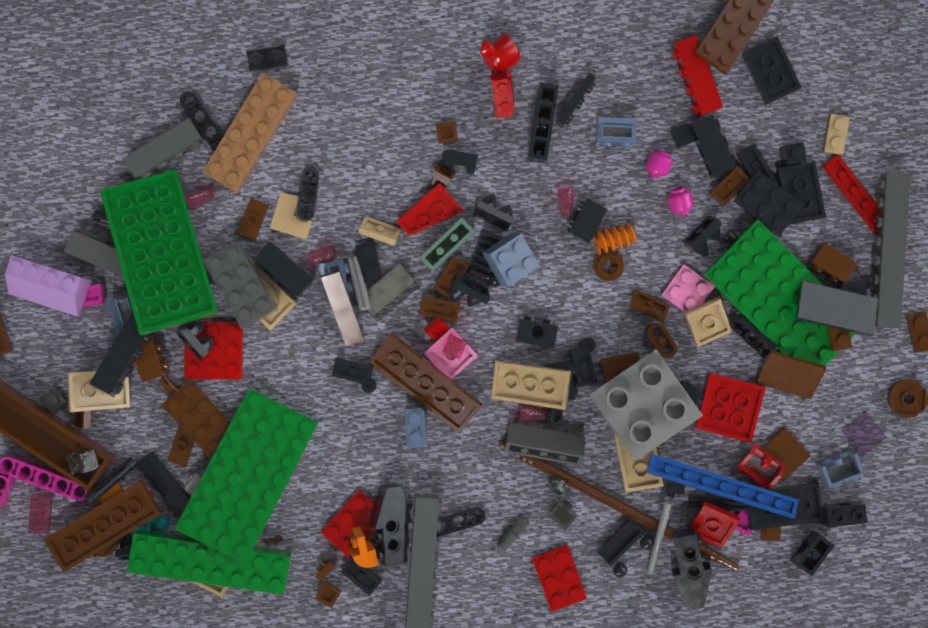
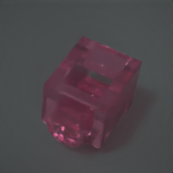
M450 334L442 352L460 359L467 341Z

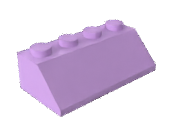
M13 255L10 257L5 272L8 294L77 317L80 316L91 280Z

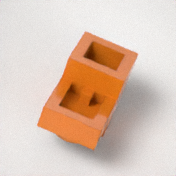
M359 526L352 528L353 537H350L352 546H349L348 550L354 561L359 566L365 568L378 566L376 551L371 541H365V536Z

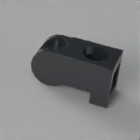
M446 150L442 154V163L445 167L467 169V175L474 176L478 155L456 150Z

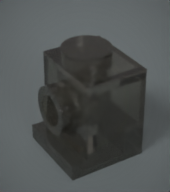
M83 449L66 455L71 474L87 473L99 468L94 449Z

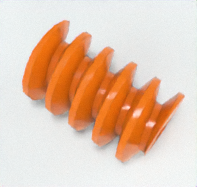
M625 223L624 227L622 225H618L617 228L612 226L609 230L604 228L602 233L597 230L593 238L598 255H601V249L608 253V247L615 251L616 245L623 249V243L630 247V241L636 245V235L630 223Z

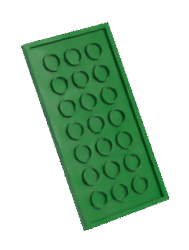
M176 169L100 190L139 334L141 336L217 314V306Z
M755 219L703 273V276L741 314L752 322L764 335L775 342L780 353L826 365L839 352L831 351L826 326L795 319L800 283L806 281L818 285L822 284L758 219ZM850 332V337L852 338L856 333Z
M249 388L182 513L175 530L246 564L318 422Z

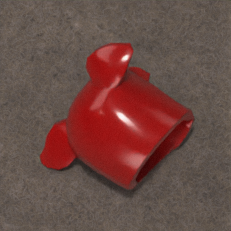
M504 32L491 43L487 41L482 42L480 53L484 63L491 70V75L506 73L521 60L516 45Z

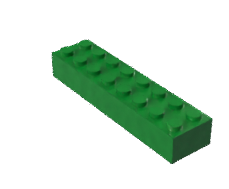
M137 529L133 533L127 573L284 595L291 552L255 546L245 564L189 536Z

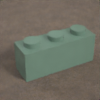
M461 218L419 258L434 272L474 235L475 231Z

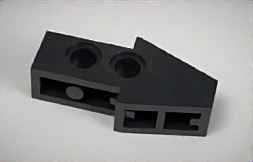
M541 82L539 84L527 161L542 164L547 162L559 85Z
M396 483L380 485L369 521V526L377 530L375 531V540L378 542L377 559L385 566L408 562L405 524L412 523L402 487ZM391 521L390 527L386 529L387 522ZM393 540L392 545L388 547V542Z
M694 527L672 531L671 534L679 565L678 568H672L674 581L688 610L704 608L712 569L710 562L705 560L704 552L699 550V545H702L700 533L696 534ZM688 548L694 549L691 553H686L685 550ZM692 566L698 567L695 571L689 570Z

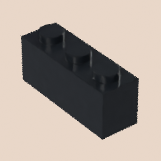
M711 115L690 125L696 140L695 143L711 179L736 168L735 157L732 153H729L727 148L729 146L728 141L720 132L721 125L717 118L715 119Z
M269 241L254 258L258 261L256 265L264 272L268 270L272 274L271 278L277 284H284L287 287L285 291L293 298L295 295L301 297L315 281L273 242Z

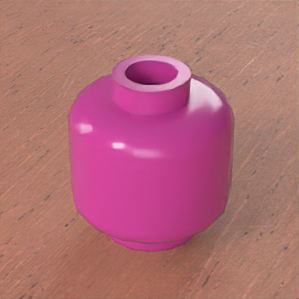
M660 149L650 152L645 163V169L649 171L648 175L657 179L660 176L668 175L673 163V159L670 157L671 154Z
M684 186L671 189L667 195L671 213L684 216L689 214V210L694 207L691 191L685 189Z

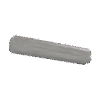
M356 256L348 258L347 262L359 308L365 311L370 309L371 306L359 260Z

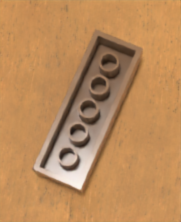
M262 73L202 172L239 194L296 101L297 93Z

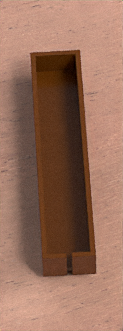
M0 379V433L87 491L96 487L116 458V455Z

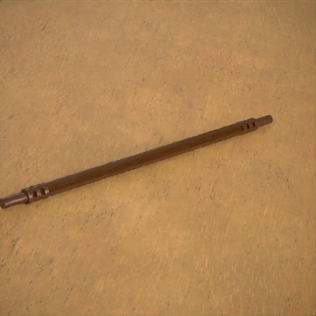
M502 440L499 447L505 450L506 441ZM514 454L516 455L515 458L555 479L563 480L568 486L657 532L659 520L544 459ZM666 524L664 536L673 540L671 532L677 530ZM703 543L699 545V550L704 552L705 558L716 564L720 563L734 571L738 570L739 564L725 558L722 553Z

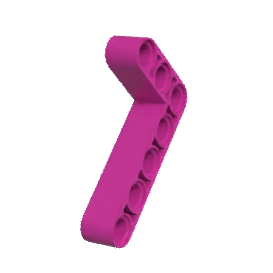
M9 455L0 459V481L3 478L6 482L5 487L0 482V508L7 504L16 479L76 501L86 499L79 492L80 485L57 470L16 455ZM8 460L13 464L12 469L7 465ZM26 466L31 470L30 475H27L25 472ZM44 473L49 476L48 482L43 479ZM62 480L67 483L66 489L61 486ZM85 489V495L89 493L91 490L87 491Z

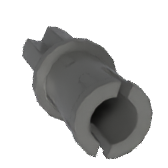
M521 516L511 528L507 529V533L497 542V545L506 551L516 539H519V535L530 524L529 521Z

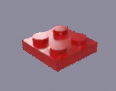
M704 501L688 528L694 527L695 533H700L702 540L723 548L739 523L740 516Z

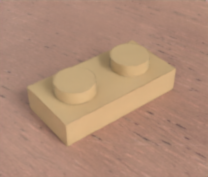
M835 114L829 115L823 152L843 155L850 117Z
M365 216L358 233L395 246L401 228Z

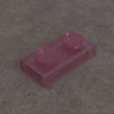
M31 494L28 533H50L53 495Z

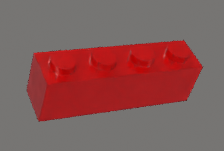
M695 35L676 42L672 46L671 54L674 61H678V74L680 78L685 80V93L692 99L691 109L700 118L721 110L723 104L708 63L694 53L700 44L698 36Z

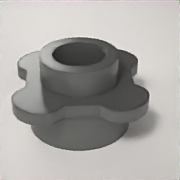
M552 479L548 483L550 485L549 490L557 495H563L569 489V486L561 479Z

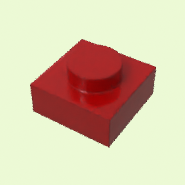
M436 317L424 328V331L437 341L451 328L442 319Z

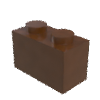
M821 243L808 261L812 265L811 269L819 274L824 273L828 276L827 280L836 285L837 283H846L857 266L856 262L827 243Z
M152 338L150 343L145 344L143 348L144 353L140 360L135 361L142 382L168 375L169 364L166 359H163L161 354L163 346L156 338Z

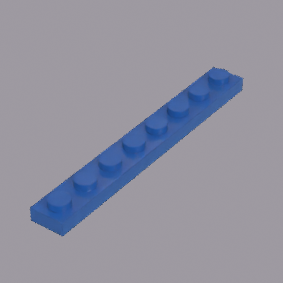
M650 454L646 469L647 474L791 519L795 518L798 499Z

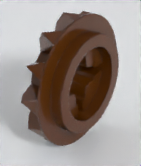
M604 251L595 258L593 269L596 276L601 280L613 281L618 279L623 273L624 262L618 253L614 251L605 253ZM607 258L610 264L617 265L610 269V274L606 268H601V266L606 264Z

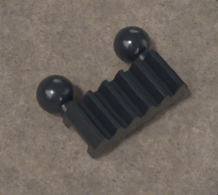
M483 230L467 273L486 280L491 287H499L500 283L494 273H488L491 268L482 252L503 238Z
M630 519L626 520L597 549V553L612 567L613 574L620 578L627 574L628 569L623 562H617V560L637 540H639L640 547L644 550H651L654 547L653 537L644 535Z

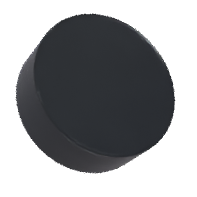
M548 407L545 412L546 422L550 425L560 424L563 418L562 409Z

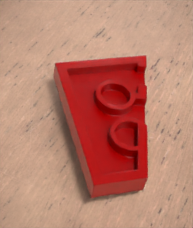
M438 182L399 217L396 222L410 236L440 221L447 220L449 217L463 213L464 210Z

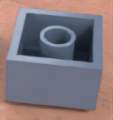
M512 232L482 252L498 282L503 286L510 287L539 267L522 233Z

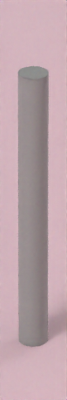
M664 501L654 547L652 548L647 572L651 574L655 572L672 505L670 501Z

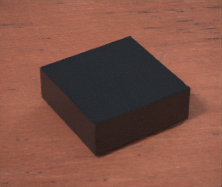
M688 123L670 131L677 149L696 141Z

